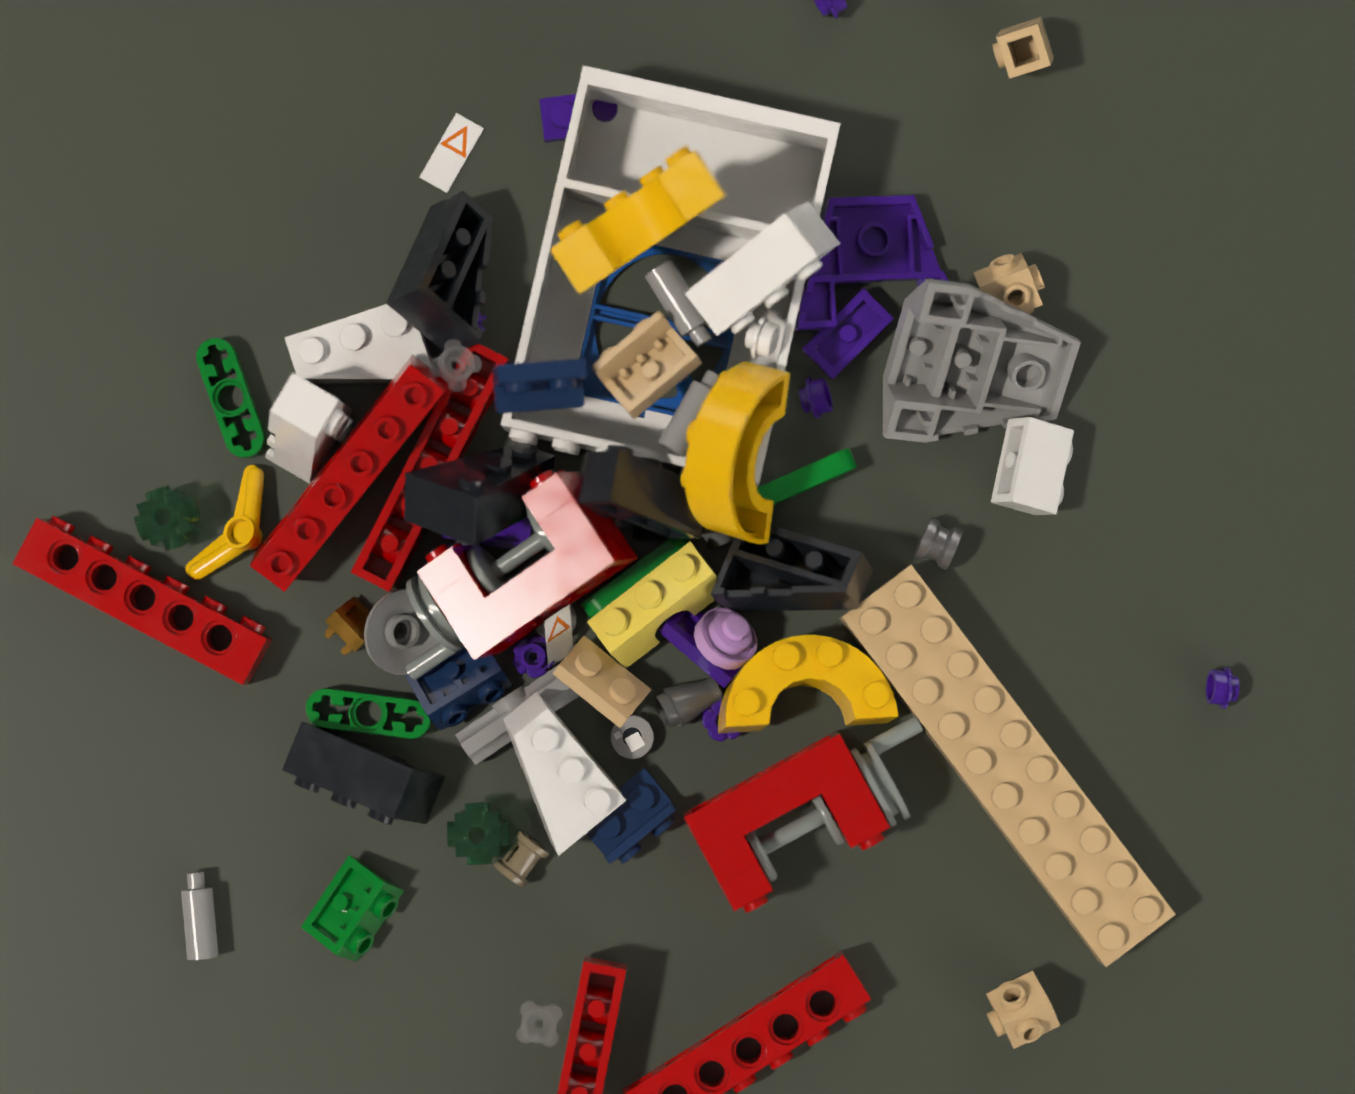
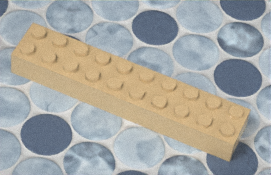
M912 565L904 568L864 598L857 610H849L839 617L864 652L884 674L889 685L911 714L916 716L923 730L1102 965L1105 967L1109 966L1176 915Z

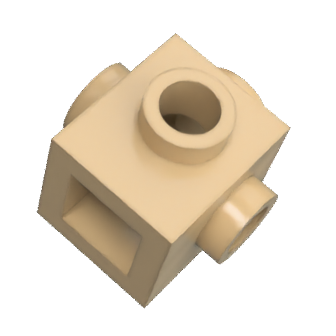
M1022 253L1015 256L1012 254L1002 255L991 261L988 267L973 272L980 290L1028 314L1033 313L1034 308L1043 305L1038 290L1045 288L1037 265L1035 263L1027 266Z
M1033 970L1013 981L1001 984L997 989L986 994L993 1008L986 1015L996 1035L1000 1037L1006 1034L1013 1049L1025 1043L1034 1042L1041 1035L1060 1026L1051 1002Z

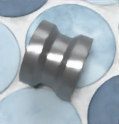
M930 517L914 557L921 560L930 558L936 561L938 567L947 570L963 531L958 528H944L939 520Z

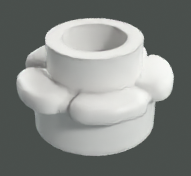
M763 316L759 323L751 322L745 338V348L751 349L752 358L756 359L762 356L770 359L773 356L779 339L780 325L768 322L767 316Z

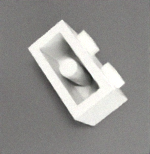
M1032 417L1008 419L991 503L1032 515L1057 514L1058 506L1064 497L1063 481L1066 466L1073 454L1072 438L1074 430Z

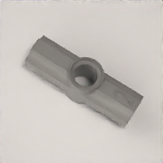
M557 666L528 686H520L492 705L493 709L475 719L455 734L460 745L475 765L511 742L503 718L536 691L554 712L578 698L579 695L552 674Z

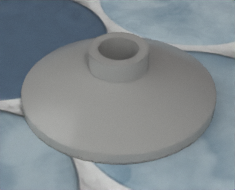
M406 589L395 590L383 596L371 609L366 620L364 629L366 650L371 660L380 669L391 674L407 675L406 666L439 643L419 619L411 605ZM399 623L401 627L400 632L394 637L395 626Z

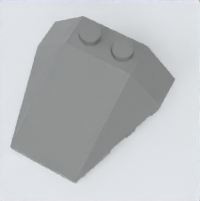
M926 279L904 300L884 370L883 436L889 439L926 443L938 441V436L957 432H963L964 435L977 434L980 428L1002 425L1004 428H1007L1008 419L1032 417L1042 421L1057 419L1081 342L1078 338L970 284Z

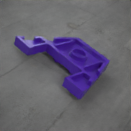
M914 195L833 197L826 201L822 220L840 244L819 260L823 266L806 278L796 318L795 330L833 329L837 327L834 284L917 281V286H919L926 279L948 281L945 272L941 271L932 249L934 244Z

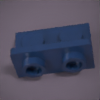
M586 358L496 365L492 370L495 409L498 414L581 408L584 405L583 379L587 377Z
M465 646L417 680L412 679L409 674L405 676L426 715L439 730L462 723L469 713L484 704L496 702L504 695L506 690L513 686L494 655L473 660Z
M645 767L619 788L626 801L586 833L603 853L604 858L609 864L618 859L623 865L642 849L638 841L651 831L657 837L676 821L671 814L677 810V806Z

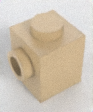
M1041 17L1000 30L996 37L997 43L993 44L998 66L1000 69L1006 67L1009 79L1050 66L1054 59Z

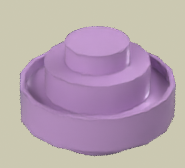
M716 607L707 611L695 626L694 639L697 648L704 658L720 668L736 670L744 666L757 650V637L753 627L741 614L729 608Z

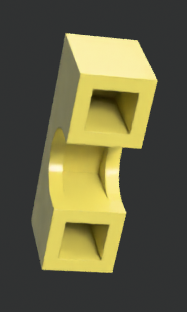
M689 542L587 622L608 652L627 669L660 643L655 633L667 618L685 610L690 611L695 616L715 600L711 592L718 575L695 546Z

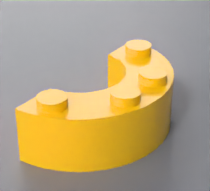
M687 145L664 160L669 168L663 170L660 165L641 177L639 182L643 187L630 196L626 190L621 191L603 204L607 211L584 226L578 219L557 233L561 242L549 250L579 294L606 278L726 196V193L697 150L691 152Z
M748 361L741 362L728 371H723L704 400L697 418L689 424L686 432L688 449L686 464L681 475V484L686 488L687 500L693 516L706 529L755 544L769 543L774 501L762 498L759 495L755 483V464L759 447L766 432L775 421L785 416L790 378L789 372Z
M800 635L782 639L765 647L738 671L726 689L721 702L718 734L763 730L769 725L771 707L778 694L785 689L796 686L817 688L831 696L840 707L846 726L889 723L898 717V710L894 694L884 674L863 652L835 638L820 635Z

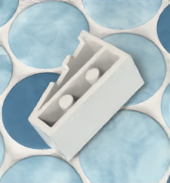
M806 202L781 215L694 285L685 295L717 336L728 329H731L736 334L756 319L751 313L762 303L767 308L771 307L789 293L785 287L797 276L802 282L823 265L819 260L838 246L840 242L810 203Z
M387 304L284 337L296 375L310 383L389 384L412 354L435 371L424 335Z
M292 373L270 410L268 430L276 436L270 435L267 439V445L271 446V448L268 449L265 458L310 484L335 440L342 442L349 433L354 423V420L349 418L353 410L339 399Z
M537 691L503 718L530 787L533 800L544 824L547 837L559 856L624 803L626 799L613 780Z

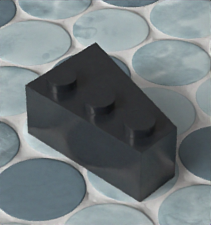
M464 191L430 206L386 302L388 306L448 356L478 344L482 340L483 329L478 328L479 307L484 305L486 300V291L481 290L483 269L489 267L494 219L493 216Z
M518 443L406 472L404 521L476 546L528 516V507L521 497L532 490L529 484L536 477L548 470H552L554 473L555 455L540 451L533 444Z
M771 525L769 543L755 544L734 537L711 595L721 608H729L736 612L857 610L873 569L860 551Z
M301 722L282 769L296 776L295 785L316 793L322 787L333 792L331 796L332 801L355 809L357 803L370 808L367 816L388 825H392L394 819L426 824L445 778L441 774L421 770L407 764L406 760L396 756L393 758L370 748L369 745L306 722Z

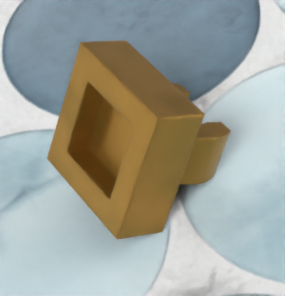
M353 596L326 619L325 622L329 627L326 629L324 636L329 639L337 633L346 643L340 652L343 655L350 653L352 650L356 652L365 645L364 629L370 611Z

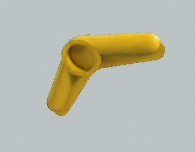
M249 465L245 468L234 517L226 523L222 535L187 563L185 571L188 576L195 580H200L243 552L254 550L260 545L262 541L260 517L264 485V472L262 469L255 465Z

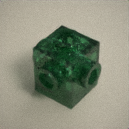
M169 485L160 487L146 493L147 501L136 505L140 514L134 517L138 533L143 541L149 539L151 546H164L166 551L174 550L189 544V536L200 532L196 522L201 520L199 509L192 496L187 497L186 492L180 490L171 491ZM163 509H167L171 514V520L165 526H161L157 516Z
M491 802L464 803L465 811H457L454 813L455 821H447L448 847H455L456 857H466V865L492 864V856H500L503 853L502 846H509V819L502 820L501 809L491 810ZM477 826L484 830L485 838L482 842L475 843L471 841L469 831L472 827Z

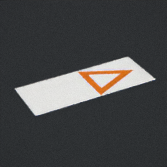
M456 113L419 178L447 193L484 128Z
M570 604L544 620L548 666L553 660V665L564 659L573 649Z

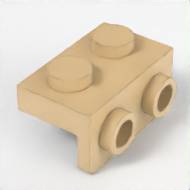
M658 311L650 318L640 321L633 329V332L616 346L606 349L599 357V360L592 365V369L614 398L635 419L701 365L702 362L671 327L666 317Z
M585 636L578 641L552 673L619 728L623 726L651 691L647 685Z

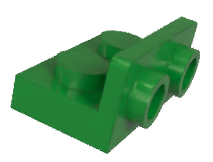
M348 855L301 928L336 956L356 962L372 947L375 934L383 922L396 911L398 900L404 890L398 885L386 881L359 859Z

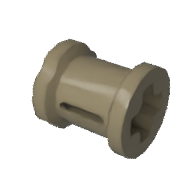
M518 830L515 834L517 838L515 843L503 859H498L493 866L512 882L523 888L527 883L526 877L541 858H547L550 852L522 830Z

